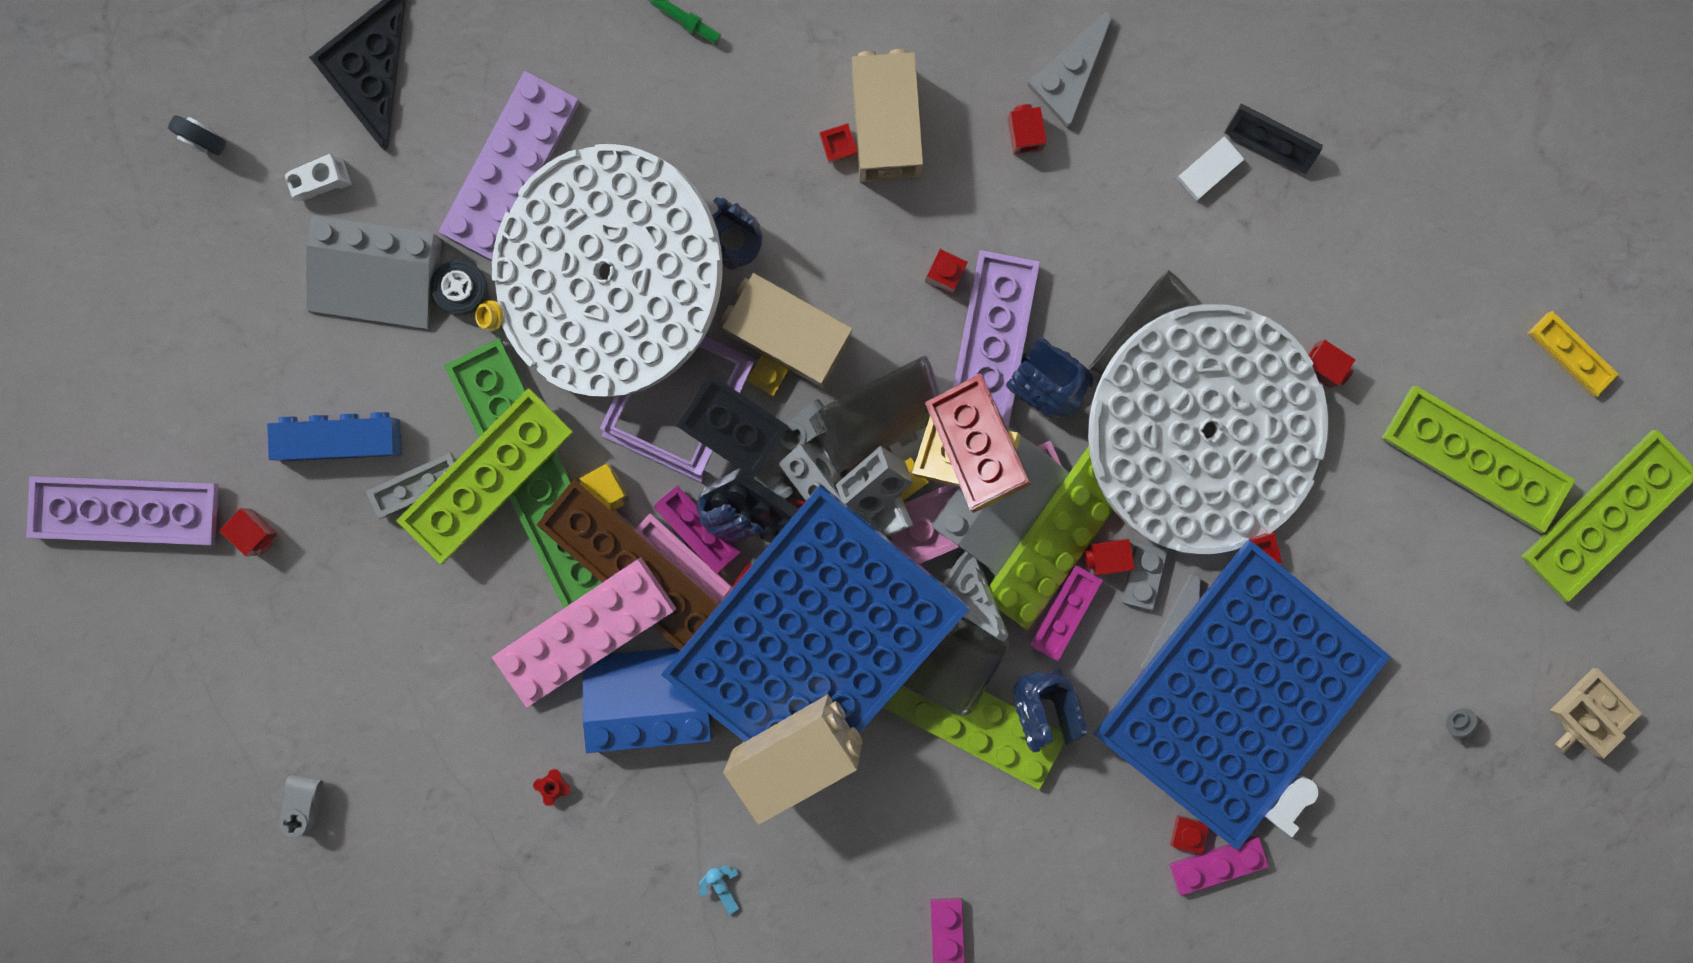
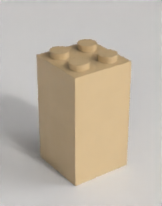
M894 49L889 51V54L876 55L874 51L860 52L858 56L852 57L860 182L920 178L923 158L915 52L908 53L906 49Z
M755 273L752 274L750 279L745 277L736 293L739 295L738 301L735 306L729 305L722 316L721 321L724 322L722 328L725 333L816 386L823 388L852 337V328Z
M828 694L733 748L723 773L758 825L857 770L863 744L862 738L854 727L850 729L844 719L846 715L842 706L837 701L833 702Z

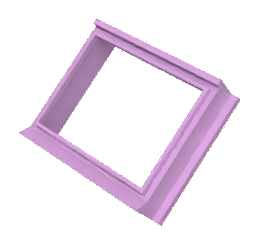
M704 336L698 347L736 364L727 385L741 393L750 371H753L758 360ZM630 394L614 397L600 427L603 430L602 437L702 482L707 472L705 468L713 453L712 450L699 442L692 460L689 462L616 428L615 426Z

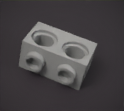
M880 446L836 484L841 501L859 516L869 521L913 484L905 461Z

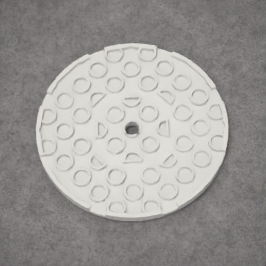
M598 144L595 147L581 150L575 149L556 157L541 167L518 191L519 197L510 212L505 213L498 230L492 259V281H495L497 300L503 311L502 327L512 346L525 363L530 367H534L541 375L547 378V381L562 389L588 396L605 397L640 392L663 381L678 370L700 345L713 320L720 297L723 266L721 245L714 219L706 202L689 179L673 165L649 152L624 145ZM604 263L611 265L607 280H603L599 274L600 267Z
M1202 304L1177 309L1154 319L1134 333L1120 347L1102 374L1095 391L1089 418L1088 440L1093 471L1100 489L1117 515L1133 530L1150 541L1180 552L1193 554H1217L1241 548L1248 539L1264 533L1270 534L1282 525L1297 510L1315 481L1312 479L1319 460H1323L1328 434V412L1322 384H1319L1312 367L1313 362L1302 345L1285 328L1272 319L1246 308L1223 304ZM1212 421L1215 424V433L1211 438H1206L1201 430L1204 429L1208 422Z

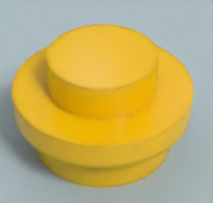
M488 300L476 308L475 319L478 326L487 331H496L501 327L503 311L498 302Z

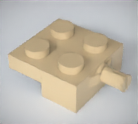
M1592 668L1549 710L1562 723L1566 731L1554 743V746L1561 753L1565 754L1577 741L1592 755L1605 758L1626 737L1623 732L1642 713L1599 669Z

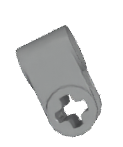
M817 399L786 423L788 425L786 431L790 430L792 433L797 431L799 433L797 437L798 443L795 445L793 442L786 443L784 441L787 438L786 431L778 442L784 450L792 452L798 445L816 440L837 423L822 402Z
M290 775L287 778L283 790V804L279 820V829L284 836L296 838L310 832L315 827L319 803L323 794V780ZM294 817H297V821L302 822L301 827H298V823L294 822Z

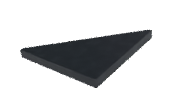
M381 0L309 57L384 151L388 148L406 0Z

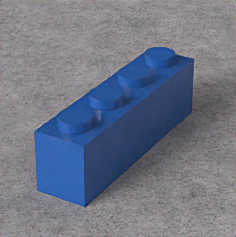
M389 412L370 413L371 418L359 419V414H340V420H328V415L309 416V421L298 422V417H278V423H267L268 457L270 461L283 462L401 456L400 419L390 417Z

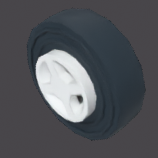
M174 115L168 125V129L178 135V140L205 154L209 151L220 156L226 146V141L217 136V131L193 118L188 117L185 119Z
M451 260L442 264L435 271L431 281V293L435 302L444 311L454 315H467L476 311V308L484 303L487 296V281L483 272L473 263L465 260Z

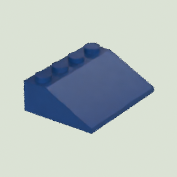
M678 648L608 654L583 670V728L586 753L710 742L713 739L712 715L661 675L664 669L680 652Z

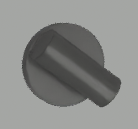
M1461 708L1449 715L1446 727L1450 734L1453 735V739L1463 745L1483 721L1472 710Z

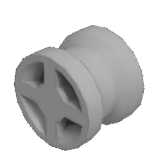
M782 472L763 483L764 486L785 500L795 493L793 488L788 487L785 483V476Z

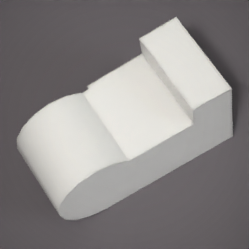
M332 154L325 155L285 174V179L294 201L307 200L335 188L343 189L352 185L344 160Z
M1297 775L1265 817L1284 833L1293 837L1299 830V827L1293 822L1305 806L1311 805L1316 801L1318 797L1317 785L1310 779Z

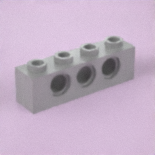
M816 442L798 445L778 463L805 500L811 496L820 484L840 499L836 484L843 478ZM873 518L867 521L876 530H878L881 534L884 535V533L873 520Z

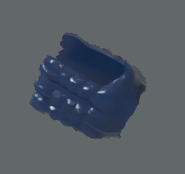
M716 197L713 202L719 210L712 217L718 231L719 240L727 228L735 227L744 233V243L738 250L731 251L721 245L722 264L730 270H735L737 267L750 264L758 256L762 246L763 235L756 217L749 214L738 203L731 204L725 198Z
M1038 338L1033 344L1035 347L1031 348L1029 353L1023 355L1022 363L1018 370L1013 373L1012 379L1010 378L1007 381L1006 387L1010 392L1018 395L1021 400L1027 402L1029 406L1041 411L1046 417L1068 419L1082 404L1083 396L1087 392L1088 387H1092L1093 376L1083 364L1079 363L1076 358L1071 357L1069 352L1052 346L1045 338Z
M702 492L700 493L697 513L700 523L704 526L707 533L712 534L716 538H722L726 542L730 540L736 542L747 537L758 536L764 531L760 525L750 523V519L747 516L736 513V509L731 505H723L714 509L709 501L701 497Z
M1060 667L1047 674L1037 671L1034 674L1019 677L1013 686L1016 713L1019 715V721L1026 736L1027 746L1033 753L1040 752V748L1053 742L1041 699L1053 701L1066 745L1086 736L1087 727L1083 719L1084 715L1080 700H1078V695L1076 694V685L1069 677L1063 674Z

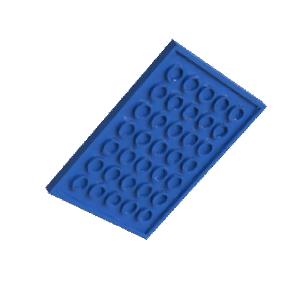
M820 484L664 669L661 675L744 742L827 694L833 702L837 701L842 706L846 715L844 719L850 729L854 727L860 733L968 612L970 606Z
M1247 540L1106 716L1093 735L1238 851L1391 656L1257 545Z

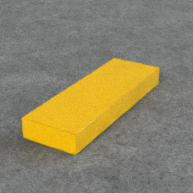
M1554 311L1548 312L1527 333L1592 397H1598L1619 376Z

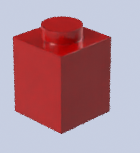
M1023 104L1014 107V111H1010L1007 119L1013 155L1043 150L1047 141L1041 106L1032 108V104Z
M939 249L925 282L952 295L968 262Z
M1325 339L1315 343L1308 354L1313 362L1312 367L1318 381L1329 388L1339 386L1340 384L1344 385L1354 372L1351 367L1356 359Z
M240 508L219 530L245 556H261L273 546L272 540L278 534L253 509Z
M1130 539L1092 543L1088 545L1089 551H1085L1086 566L1088 570L1092 569L1093 575L1134 570Z

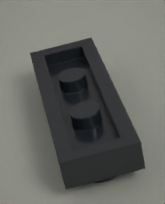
M1242 103L1224 132L1305 175L1323 148V145Z

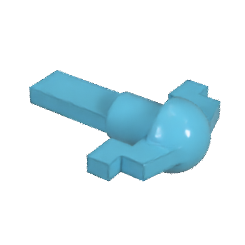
M728 865L712 868L698 883L701 889L697 892L700 897H703L709 893L706 887L712 884L727 913L731 915L739 908L722 877L728 875L732 879L738 873L735 868L731 870Z

